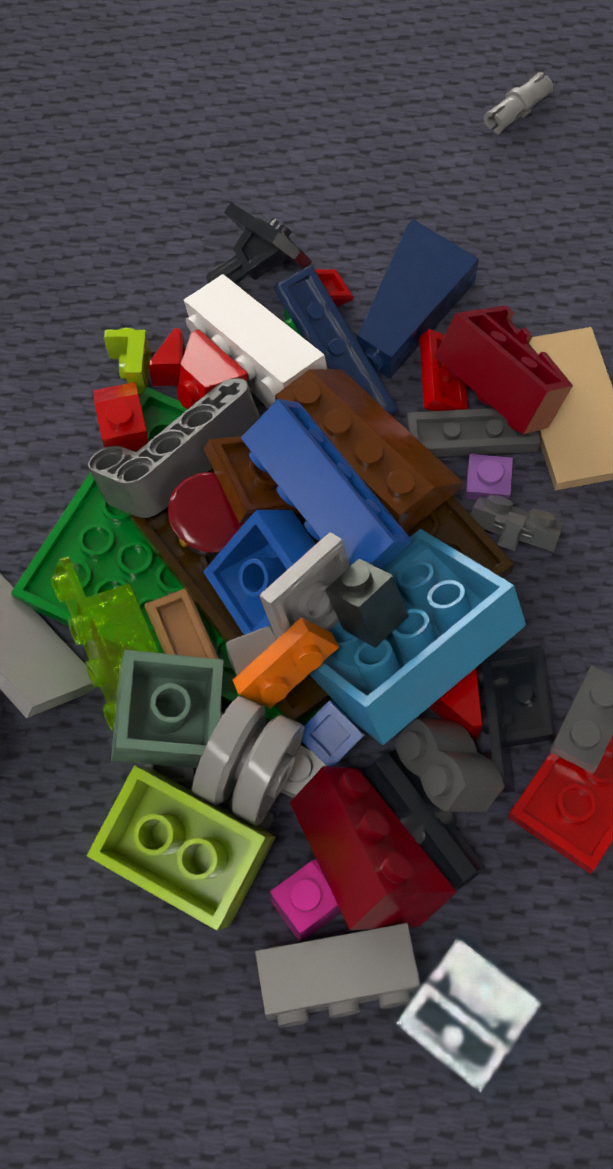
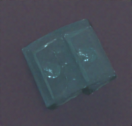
M458 937L396 1022V1025L481 1092L510 1051L515 1040L542 1004V1000Z

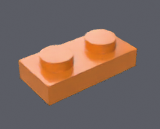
M301 617L233 679V683L239 695L271 709L277 702L284 699L305 677L320 667L323 661L339 648V645L331 632Z

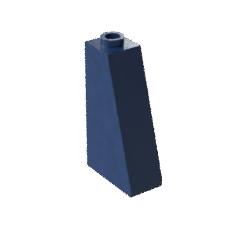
M413 219L407 224L357 335V341L376 373L379 372L388 379L397 372L419 347V337L428 329L434 330L472 287L476 280L479 258Z

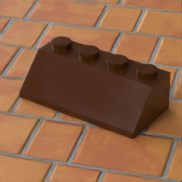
M309 369L275 395V401L277 399L299 402L406 533L463 487V482L342 369Z

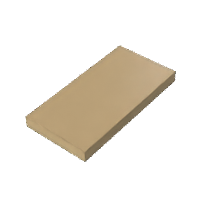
M592 327L532 337L529 344L537 354L546 352L573 385L549 428L539 430L540 446L554 490L613 480V387Z

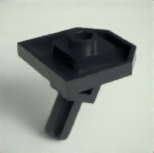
M230 202L224 213L243 231L232 248L236 255L209 272L206 277L209 284L224 274L237 284L247 276L256 280L283 261L299 270L310 266L312 261L289 238L292 231L281 222L271 218L269 223Z

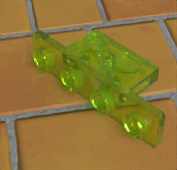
M67 556L59 559L54 569L55 575L51 576L52 587L57 599L60 602L66 601L72 616L68 619L71 635L77 645L83 643L89 661H86L88 677L95 688L101 687L107 704L103 705L104 715L110 729L114 732L119 668L124 651L159 652L130 583L86 598L71 559Z

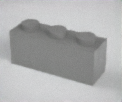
M407 923L255 951L267 1021L277 1019L278 1027H290L309 1022L308 1013L328 1010L330 1018L353 1015L360 1012V1003L379 1000L380 1008L405 1005L411 1002L409 994L417 993L420 988Z

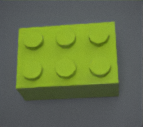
M134 765L94 840L87 857L218 931L231 926L276 837L233 815L232 812L221 806H214L194 796L190 789L151 768Z

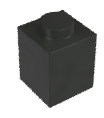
M358 559L325 589L342 629L375 648L409 617L393 575L361 559Z

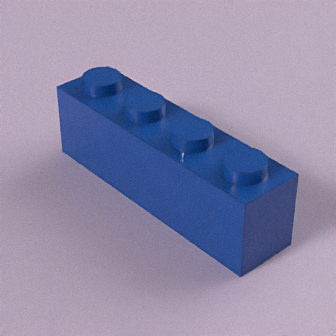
M277 399L241 437L251 450L249 457L259 469L271 475L278 484L276 490L280 497L290 506L296 507L306 519L304 525L307 531L318 541L329 532L343 540L350 566L358 559H361L382 570L412 542V539L299 402Z

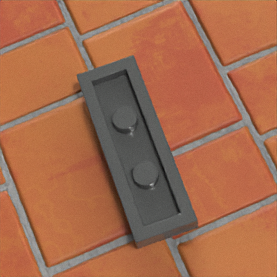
M494 408L407 413V430L435 457L538 452L540 447L539 430L522 434L509 427L505 418Z

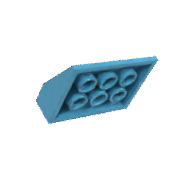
M422 529L410 537L412 542L382 569L393 575L409 617L376 648L344 631L340 622H338L329 632L333 634L339 648L324 660L320 667L309 674L354 723L382 745L387 743L526 626L513 584Z

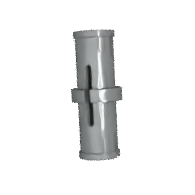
M538 72L520 88L517 87L510 90L505 97L507 98L485 113V125L492 129L498 124L494 132L500 134L519 117L525 118L532 112L531 108L552 93L553 84L551 79L547 75L541 79L544 73Z

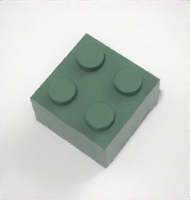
M125 650L119 668L111 761L198 768L207 743L220 721L223 660Z

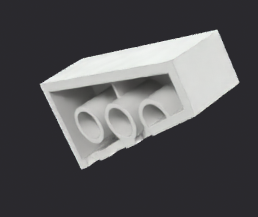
M224 274L184 299L189 316L186 319V324L190 332L199 329L248 372L247 384L249 389L268 409L275 402V395L309 369H327L325 356L322 352Z

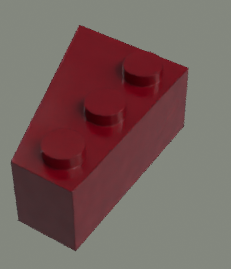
M508 305L456 313L435 357L447 367L450 375L462 380L474 390L476 397L481 402L492 406L505 418L507 425L512 429L526 434L549 428L573 387L568 378L546 352L537 354L529 344L533 337L527 328H521L519 331L510 319L514 312Z
M322 766L290 801V805L350 930L378 929L405 923L408 924V927H419L457 893L358 768Z

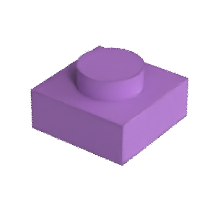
M469 454L465 498L478 499L479 496L487 498L488 495H498L510 499L513 458Z

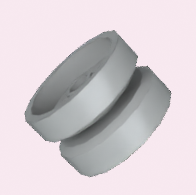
M239 696L229 705L207 743L194 776L192 792L194 796L214 806L228 800L233 794V815L257 826L268 814L289 777L301 746L304 725L280 715L272 719L265 727V707L243 696Z

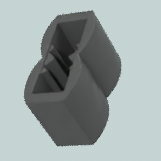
M416 717L403 729L395 741V747L402 763L412 773L420 776L422 786L434 805L444 811L486 812L504 788L503 779L496 766L487 757L477 753L475 743L468 731L455 721Z

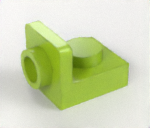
M132 328L105 330L104 341L109 358L119 359L120 378L126 379L127 383L136 382L138 394H142L145 388L148 387L149 363L151 359V350L146 330H135Z

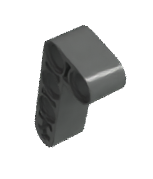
M238 378L221 382L137 452L121 446H110L96 452L89 459L88 468L105 502L140 518L154 516L168 507L173 490L184 479L196 473L208 472L212 468L204 451V447L209 439L243 436L260 418L247 382Z

